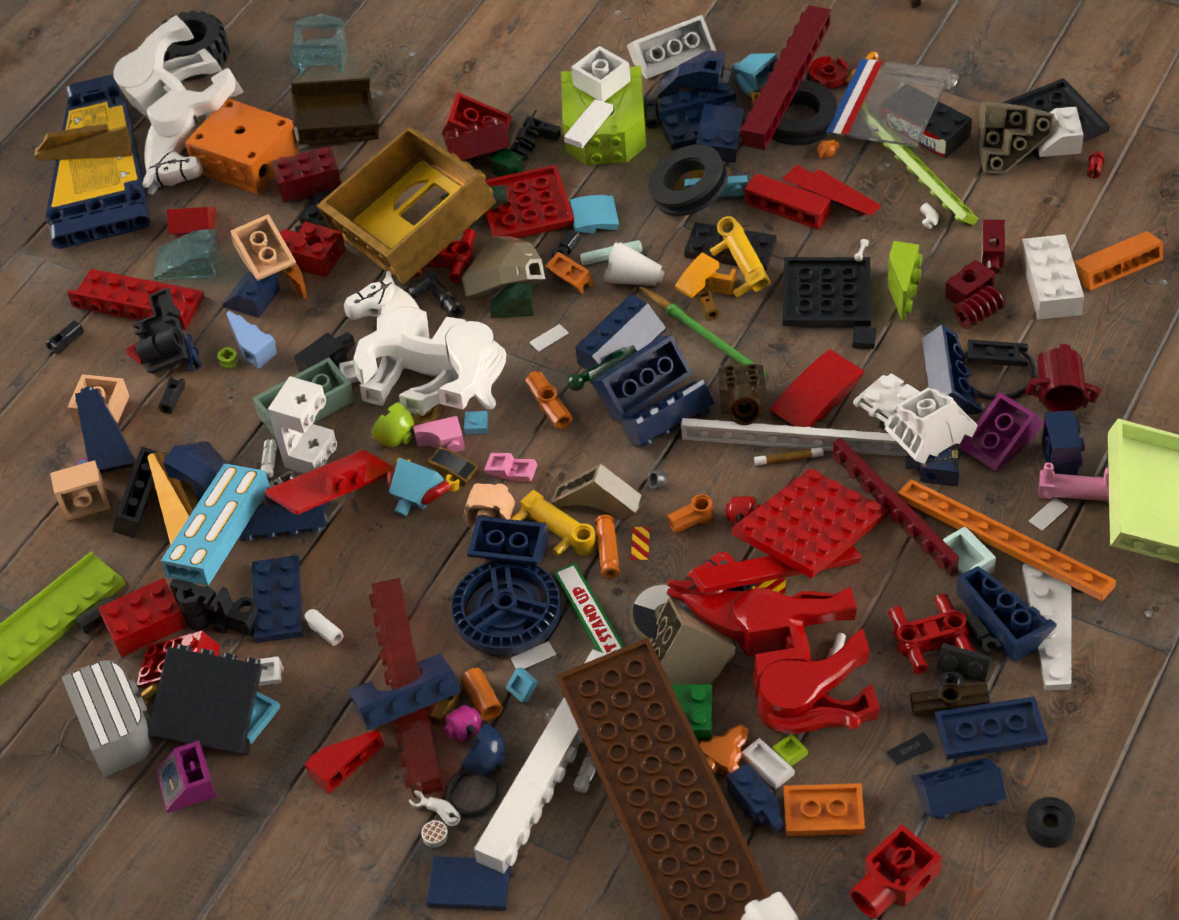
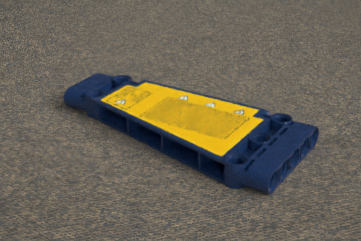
M114 75L68 85L66 88L67 106L62 130L107 124L109 130L127 126L132 140V155L56 160L45 217L49 227L51 245L57 249L142 230L150 225L148 204L145 197L147 194L146 189L143 187L144 179L131 117L124 93L115 81Z

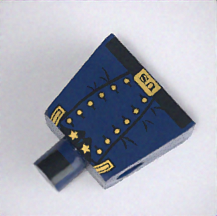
M957 443L944 449L939 453L938 457L929 454L925 464L914 460L910 455H906L905 468L919 469L920 481L923 483L958 486L959 462Z

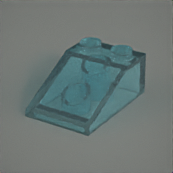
M215 229L194 230L159 247L154 280L215 277L217 275L220 251Z

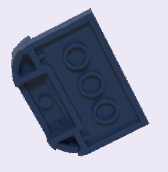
M719 83L718 90L699 88L665 96L660 99L659 121L672 150L697 143L704 103L740 108L736 100V92L730 88L728 83ZM743 114L742 124H745L746 118Z

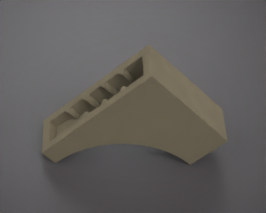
M600 463L558 485L551 504L557 508L570 505L594 507L622 520L634 515L638 511L641 494Z

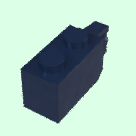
M749 763L727 775V792L755 826L766 823L774 834L783 829V820L779 816L781 810L778 807V799Z

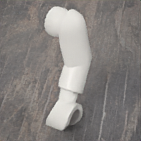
M418 790L414 791V794L422 799L421 802L415 804L409 799L412 808L420 809L423 806L427 807L428 810L437 812L449 826H455L460 821V814L446 800L433 797L425 798Z

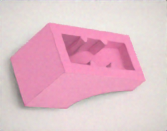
M457 416L413 426L418 447L431 446L438 449L441 446L454 452L465 450Z

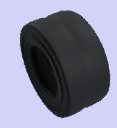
M1043 797L1036 800L1030 806L1027 812L1026 830L1035 843L1047 848H1056L1066 844L1071 839L1075 827V814L1068 803L1056 797ZM1051 817L1057 820L1058 825L1048 827L1043 823V820Z

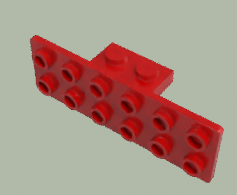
M360 450L265 490V495L290 512L298 515L386 477L393 466L366 450Z

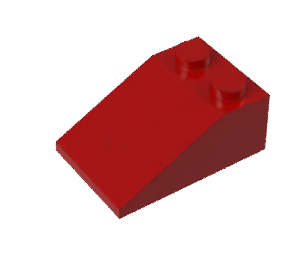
M458 92L450 106L441 135L445 136L447 131L453 129L465 130V126L477 123L478 126L486 124L485 120L494 117L504 122L506 133H508L513 116Z

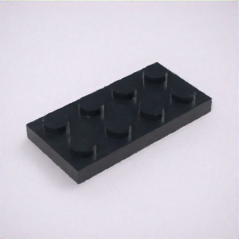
M695 222L684 250V257L696 259L703 252L721 264L738 266L729 248L716 256H713L710 252L712 247L724 241L717 230V226ZM744 230L765 271H767L777 243V235Z

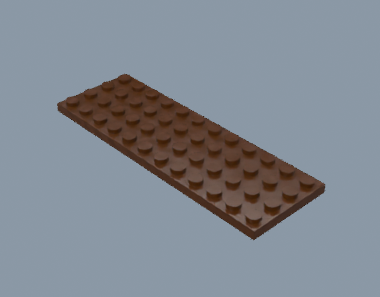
M647 637L555 675L663 919L741 920L746 913L745 906L753 900L760 902L769 898L771 893L649 638Z

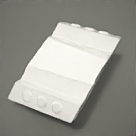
M928 387L897 404L898 413L889 418L885 430L914 460L925 464L929 454L938 457L939 453L956 443L960 444L964 435L973 437L978 425L956 404L952 397L939 392L937 389Z

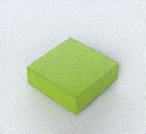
M789 734L772 747V750L790 766H793L808 755V749L793 734Z

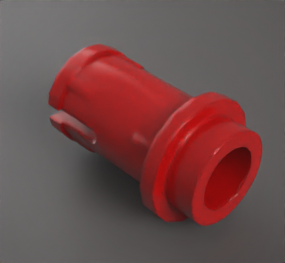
M1094 151L1088 157L1089 167L1087 175L1091 178L1092 171H1094L1093 178L1095 179L1101 175V167L1105 162V157L1102 152Z

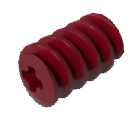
M985 286L982 290H978L975 294L970 295L969 298L955 305V317L959 325L967 330L971 328V325H977L978 321H983L985 317H990L991 313H996L998 309H1003L1005 302L997 289L992 286Z

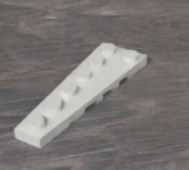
M1023 564L1022 572L1029 607L1034 606L1047 620L1051 619L1057 623V627L1037 648L1045 691L1070 689L1071 586L1028 564Z

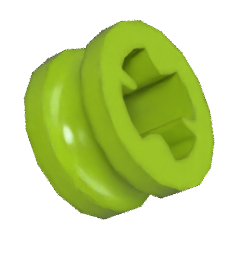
M223 348L217 354L222 368L230 369L238 364L239 360L234 348Z

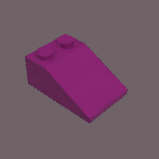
M999 392L976 423L978 426L973 437L967 436L959 448L997 472L1032 440L1043 423L1035 413Z

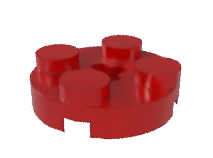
M831 56L819 57L811 63L809 79L828 89L847 83L845 80L848 78V64L838 57L837 60L831 59Z

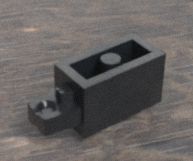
M327 332L294 356L298 371L302 372L327 358H330L338 367L339 363H344L348 360L346 354L355 345L354 337L349 332H346L334 338Z

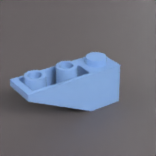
M231 311L226 313L230 328L244 360L260 369L277 355L276 342L270 334L263 333L256 325L249 324L240 315H235Z

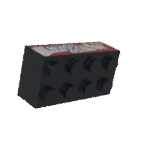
M905 85L881 106V120L891 130L945 159L971 137L972 118L909 85Z

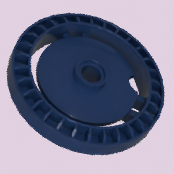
M501 560L482 564L464 576L457 585L451 601V614L459 636L473 648L494 655L517 654L539 645L555 629L561 613V599L557 584L546 570L536 564ZM531 583L543 591L547 598V604L542 603L538 590ZM475 593L470 605L471 614L468 617H466L465 610L467 603L471 596ZM528 624H534V625L531 626L530 628L524 630V628H525Z

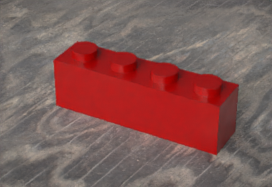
M758 173L754 175L744 188L745 204L819 230L831 215V199Z

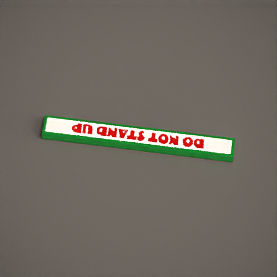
M576 563L554 571L555 579L596 651L608 654L623 648V644Z

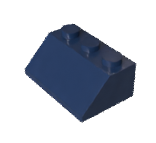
M477 516L467 557L537 565L545 558L549 542L546 523Z
M986 757L912 776L924 811L935 819L947 818L950 816L949 813L957 811L960 813L971 812L975 809L974 807L980 805L994 806L1000 803L999 800L1007 799L1001 768Z

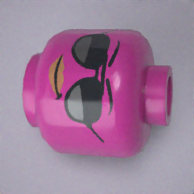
M463 705L446 715L444 731L450 739L454 738L462 743L480 732L481 716L474 707L470 708Z

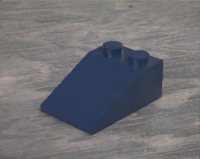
M704 103L696 145L710 146L719 153L722 161L736 162L740 139L739 130L742 125L744 109Z

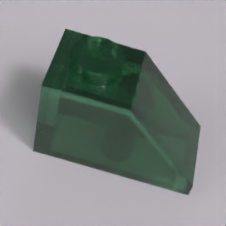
M531 283L509 284L491 299V319L534 316V298Z

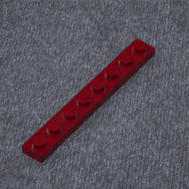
M842 438L834 441L832 456L835 462L839 465L841 464L847 470L849 476L852 479H856L861 484L862 489L867 494H870L883 508L889 509L888 513L892 520L897 524L899 523L905 529L907 535L911 539L914 538L920 544L923 552L929 554L940 569L945 570L950 576L958 572L959 556Z

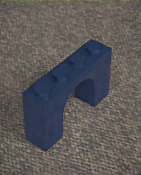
M440 653L417 662L421 676L404 687L381 691L376 689L372 681L348 690L355 710L367 730L461 693L453 669Z

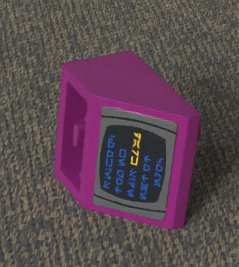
M199 741L175 748L156 769L167 813L216 797L206 757Z

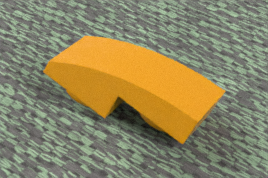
M702 252L684 271L677 281L675 289L693 298L705 287V280L719 268V262Z

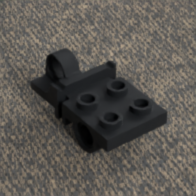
M169 288L150 294L149 299L153 315L133 324V328L139 329L134 331L140 340L135 344L136 353L141 361L145 362L147 372L151 374L189 359L180 322L176 318L181 317L180 310L174 305Z
M172 579L169 586L173 596L184 614L188 626L192 630H204L210 623H213L214 630L218 631L220 629L221 633L224 634L229 628L250 636L253 635L252 623L257 615V608L253 599L243 597L236 602H232L228 589L222 587L216 595V592L208 586L201 587L192 582ZM244 606H251L248 611H240Z

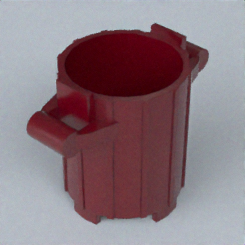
M1060 344V348H1054L1044 352V354L1043 352L1039 354L1037 366L1039 379H1030L1025 390L1026 394L1038 397L1039 402H1042L1044 407L1052 412L1075 411L1082 406L1086 408L1089 402L1096 403L1101 393V388L1085 383L1082 357L1076 350L1071 349V345Z

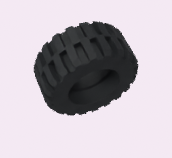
M204 11L180 12L177 16L187 25L194 38L187 41L173 42L169 45L164 53L163 62L177 57L194 55L198 51L205 49L218 62L221 68L230 52L222 22L214 15L207 14ZM165 19V20L161 23V25L164 24V23H166L168 20ZM208 74L193 75L184 80H197L199 77H207Z

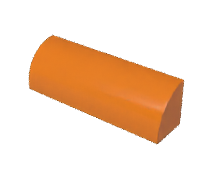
M1145 231L1074 261L1078 278L1084 287L1091 291L1163 260V241L1150 232Z

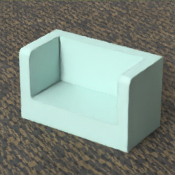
M966 526L943 539L959 556L958 572L960 574L976 566H979L989 574L994 572L996 557Z

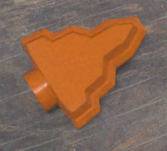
M742 724L728 729L722 736H713L708 741L701 740L699 742L714 776L718 773L727 778L728 774L739 768L737 763L742 757L740 749L746 744L749 732L748 728Z

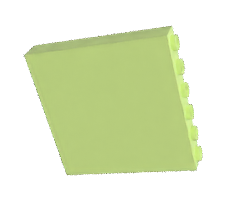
M1117 419L1108 432L1110 546L1179 563V435Z

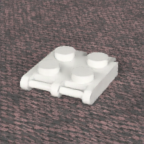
M891 373L888 376L882 375L854 399L853 405L862 407L869 412L871 417H877L886 426L889 418L898 413L896 405L920 391L909 384H902L904 381ZM864 402H866L867 404H869V405L872 406L873 408H870L869 406H867L866 404H864ZM881 412L882 414H884L885 416H887L888 419L885 418L884 416H882V415L879 414V413Z

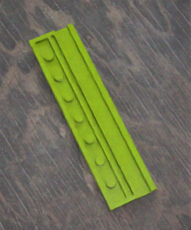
M90 552L0 623V686L77 624L75 618L95 607L105 598L111 597L126 585L124 579L95 556L93 552Z

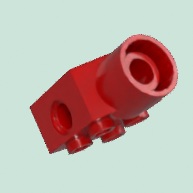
M901 824L865 858L866 876L849 891L850 897L856 907L871 919H877L891 904L905 907L941 873L942 856Z

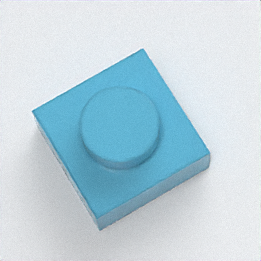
M487 411L465 412V435L487 434Z
M516 668L506 689L521 703L528 702L539 682L524 668Z

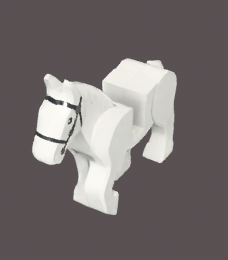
M177 15L170 18L149 35L136 51L122 57L114 68V79L130 104L151 122L145 145V167L147 173L143 180V187L148 188L149 195H153L162 185L174 186L183 181L200 177L203 172L200 160L197 157H183L179 153L186 147V140L213 111L218 110L228 97L243 93L242 88L230 69L226 68L222 71L218 62L205 49L198 51L194 55L177 57L163 62L164 53L169 45L173 42L187 41L194 38L187 25ZM219 72L211 77L213 85L203 92L186 90L181 83L182 80L193 75Z
M390 271L386 272V277L382 282L371 283L346 299L344 303L345 314L351 320H358L368 316L378 317L377 330L359 340L354 355L355 374L361 382L360 391L364 402L383 406L386 397L399 379L401 372L404 369H410L423 375L437 377L428 384L411 388L399 395L400 403L412 414L419 413L420 416H424L428 410L439 403L463 410L467 406L469 399L473 396L486 409H493L495 407L496 401L491 394V387L504 368L506 352L503 347L493 341L492 330L487 325L480 322H466L464 319L446 317L434 337L430 339L427 313L419 309L415 300L407 292L394 284ZM382 356L380 366L377 368L376 358Z

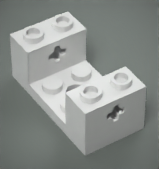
M291 376L269 406L268 412L284 467L305 474L326 465L327 459L337 448V441L333 430L313 424L315 416L320 409H323L326 403L322 385Z

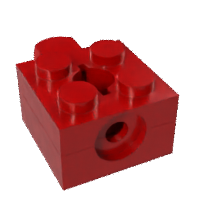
M305 222L298 233L286 229L279 232L301 271L326 278L346 250L342 231Z

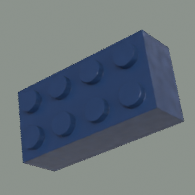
M666 335L658 337L591 382L611 419L622 420L693 373L673 336Z

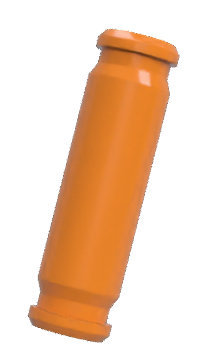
M604 514L598 516L595 520L601 575L611 579L619 575L620 568L614 519L610 515Z

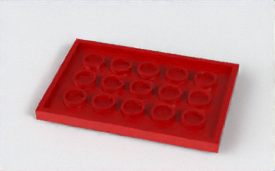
M810 468L734 525L731 534L812 579L884 520L889 509L883 508L878 502L872 501L857 491H853L838 481L832 480L819 471Z

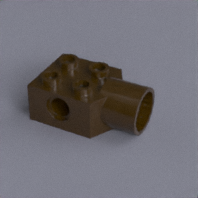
M748 364L747 366L739 367L728 365L718 368L721 413L730 415V418L739 425L753 424L759 419L761 412L767 410L763 365Z

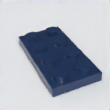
M299 555L253 561V600L257 608V615L254 619L255 642L261 643L303 637Z
M1035 696L936 711L934 715L946 760L1047 745L1048 737Z

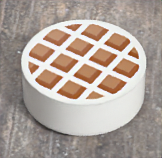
M430 821L422 828V838L427 846L437 848L446 843L448 831L446 825L441 821Z

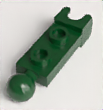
M634 345L627 348L623 347L613 352L612 358L580 374L574 373L570 375L567 380L568 387L573 391H579L584 387L585 382L590 381V384H592V380L637 352Z

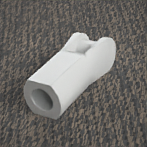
M315 609L306 612L305 619L312 630L317 632L332 646L341 642L344 635L338 627L328 619H325Z

